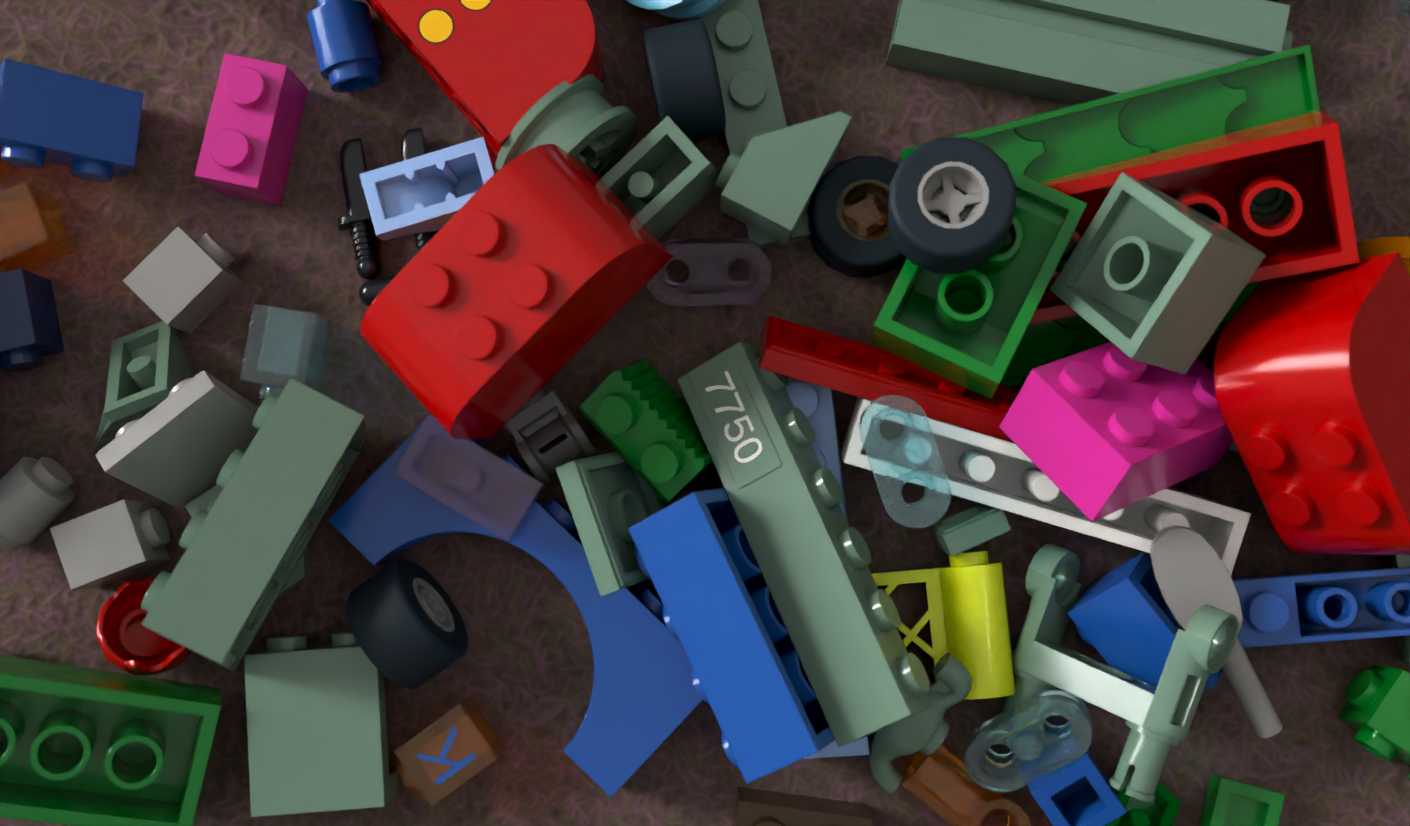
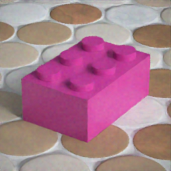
M1112 342L1032 369L999 426L1091 522L1214 467L1234 441L1218 405L1214 386V373L1197 358L1187 373L1181 374L1133 360Z

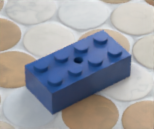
M725 488L693 492L628 528L636 545L634 553L638 566L654 583L664 605L663 617L665 624L673 637L681 642L693 667L692 679L699 696L706 703L710 704L722 730L724 751L730 762L735 767L740 768L746 783L748 784L812 755L835 741Z

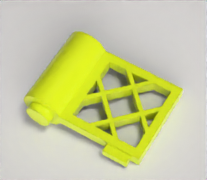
M988 551L963 552L954 556L949 555L950 566L871 573L877 586L888 585L884 590L888 595L891 594L898 584L926 583L927 611L912 629L902 621H900V626L897 628L906 635L902 639L905 648L913 641L933 658L934 667L945 654L950 653L968 669L973 680L971 691L965 699L998 698L1016 693L1002 562L989 563ZM928 621L930 622L932 647L917 635Z

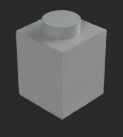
M179 226L123 280L168 326L191 334L244 281L228 267L236 258L218 240L207 232L199 239Z
M123 499L50 528L71 590L99 588L170 560L165 544L170 541L168 525L161 512L154 507L151 508L149 501Z

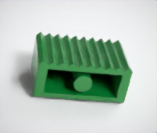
M640 358L614 370L578 408L666 504L688 488L713 464V460L688 404H684V395H675V386H667L666 377L658 376V368L649 367V358Z

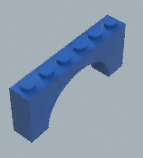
M430 415L328 521L374 566L389 565L400 554L427 539L451 533L470 532L492 536L509 542L526 551L551 570L573 597L583 616L592 644L594 659V681L588 710L577 733L563 751L605 793L612 797L703 700L695 689L692 679L693 667L681 642L673 637L665 624L663 617L664 605L661 599L648 587H645L639 594L629 586L600 596L581 539L574 533L577 528L571 512L554 497L545 505L533 494L528 487L535 481V478L510 454L507 453L499 461L482 444L486 439H453L437 420Z

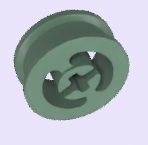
M589 74L572 84L563 81L540 98L512 129L511 134L503 143L497 156L495 173L511 160L534 147L544 144H555L585 163L601 179L618 163L629 147L637 129V116L626 106L613 107L604 98V85L594 74Z

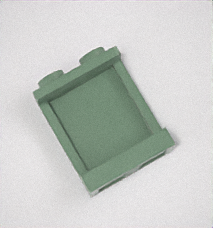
M352 631L332 633V645L307 647V635L267 638V650L244 655L251 817L378 808L387 806L399 796L398 769L389 770L384 675L368 659Z

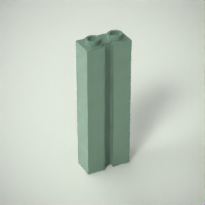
M899 0L885 65L1071 106L1291 49L1293 33L1290 30H1286L1291 5L1268 0Z

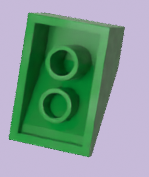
M1012 170L1010 172L1016 184V212L1000 250L982 266L960 274L933 273L914 265L907 258L873 325V345L990 400L997 390L1087 206V203ZM938 211V213H939L943 218L948 219V217L942 215V214Z

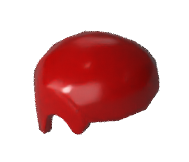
M156 577L125 581L99 611L95 633L106 660L132 675L151 676L170 671L180 666L193 652L141 625L148 614L147 611L141 609V603Z

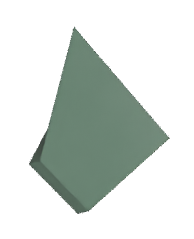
M160 321L112 340L106 399L91 453L102 449L114 440L118 430L125 424L141 419L164 401L176 384L195 376L176 328L168 326L164 321Z

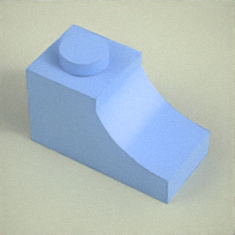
M484 136L359 174L376 236L385 241L415 233L439 231L495 174L497 155Z

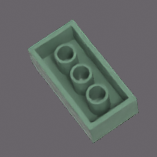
M292 378L289 379L281 394L271 391L265 397L253 419L252 426L259 430L246 452L236 449L229 456L216 482V485L223 488L209 512L199 509L192 517L179 542V546L186 549L185 553L172 574L162 571L155 578L141 603V609L148 612L141 624L142 626L233 672L237 670L366 445L364 415Z

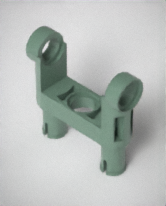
M1052 543L1045 544L1033 557L1026 575L1025 588L1027 594L1032 599L1015 649L1012 651L1016 693L1006 697L995 727L1001 731H1007V728H1009V735L1021 740L1035 742L1037 738L1036 733L1052 689H1062L1126 719L1125 724L1131 730L1114 776H1111L1109 784L1118 791H1123V788L1127 787L1126 795L1142 801L1153 802L1155 790L1171 746H1179L1181 741L1186 740L1210 673L1218 672L1224 666L1233 650L1238 634V619L1229 612L1208 604L1202 605L1190 619L1186 630L1178 629L1156 687L1061 645L1070 620V616L1067 613L1077 600L1082 584L1077 582L1080 572V561L1078 555L1070 550Z

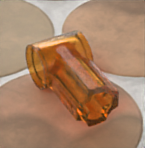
M942 744L929 756H925L920 751L916 752L906 765L900 784L951 826H981L984 816L994 809L1007 810V826H1031L1028 815L1016 802L999 791Z

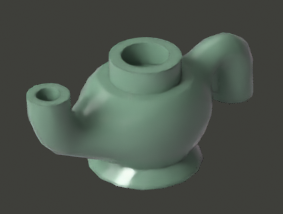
M950 653L945 654L933 669V675L937 679L930 684L929 692H926L933 707L874 733L868 757L870 771L878 784L890 794L899 787L903 779V775L893 767V760L904 755H912L918 751L925 756L934 753L943 743L949 732L950 725L943 719L944 713L951 706L963 701L971 691L973 680L971 674Z

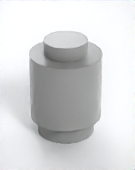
M22 457L0 479L1 550L14 551L20 544H30L75 499L74 492L69 487L73 483V479L69 472L58 462L48 457H41L39 460L32 457Z

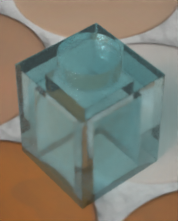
M254 304L240 380L261 387L259 398L265 399L271 391L281 394L290 378L321 393L334 323L317 313Z

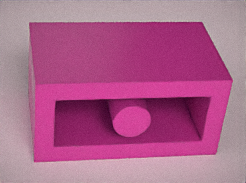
M224 53L194 175L220 195L281 206L308 93L306 86L287 65Z

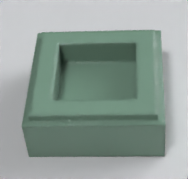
M982 503L931 525L932 528H929L937 548L950 556L957 555L1011 530L1002 509Z

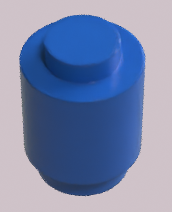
M318 0L316 2L317 8L310 11L306 18L321 76L328 79L331 90L338 93H350L377 85L381 81L379 69L383 66V61L369 6L364 2L355 0Z

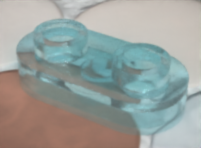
M887 394L874 399L865 407L861 414L859 435L882 504L890 517L900 525L908 528H924L933 525L944 516L949 507L951 488L928 418L924 410L908 397L898 394ZM890 415L900 416L905 425L903 434L895 440L883 438L880 432L881 422ZM913 479L923 481L926 491L920 501L909 503L903 500L901 492L906 482Z
M1050 690L1039 693L983 722L971 732L967 742L965 765L970 777L987 790L1005 793L1015 791L1078 760L1088 751L1092 741V718L1090 711L1077 696L1061 690ZM1058 715L1065 717L1069 722L1061 726H1055L1050 724L1046 718ZM995 744H1002L1007 746L1011 752L998 754L993 752L990 747Z

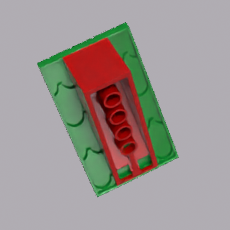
M1308 44L951 136L969 138L989 146L1007 163L1010 170L1087 203L1000 384L1011 387L1023 384L1034 368L1111 342L1050 291V288L1121 172L1137 178L1186 206L1194 203L1208 204L1209 208L1204 214L1205 216L1220 223L1266 255L1214 333L1222 332L1229 320L1261 281L1360 263L1338 122L1320 110L1311 50ZM918 146L901 150L902 160Z

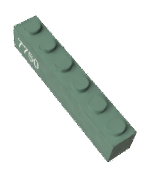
M740 341L678 378L677 381L838 747H841L933 707L926 693L930 690V682L921 661L915 654L907 652L897 631V627L900 626L898 610L888 593L883 589H878L867 566L871 563L869 548L859 531L854 527H849L839 505L843 501L840 485L828 468L821 466L811 445L816 440L813 427L805 414L800 409L794 408L785 389V386L789 383L788 376L759 368L760 347Z

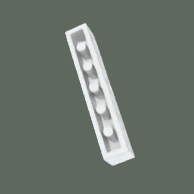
M857 397L840 453L843 462L1147 553L1151 552L1152 541L1163 528L1174 525L1188 527L1199 532L1213 547L1230 576L1251 513L1228 504L1168 487L1091 522L1014 442Z

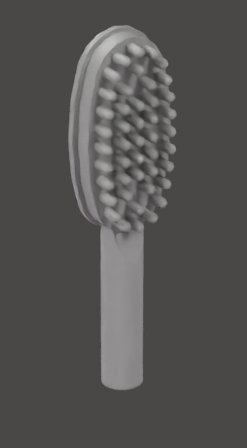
M1175 525L1163 528L1152 541L1150 557L1154 576L1164 601L1178 623L1186 630L1194 613L1202 605L1208 604L1234 614L1238 619L1239 632L1243 621L1239 596L1231 576L1217 552L1199 532L1191 528ZM1237 637L1233 650L1222 668L1257 736L1269 738L1278 734L1282 730L1283 725Z

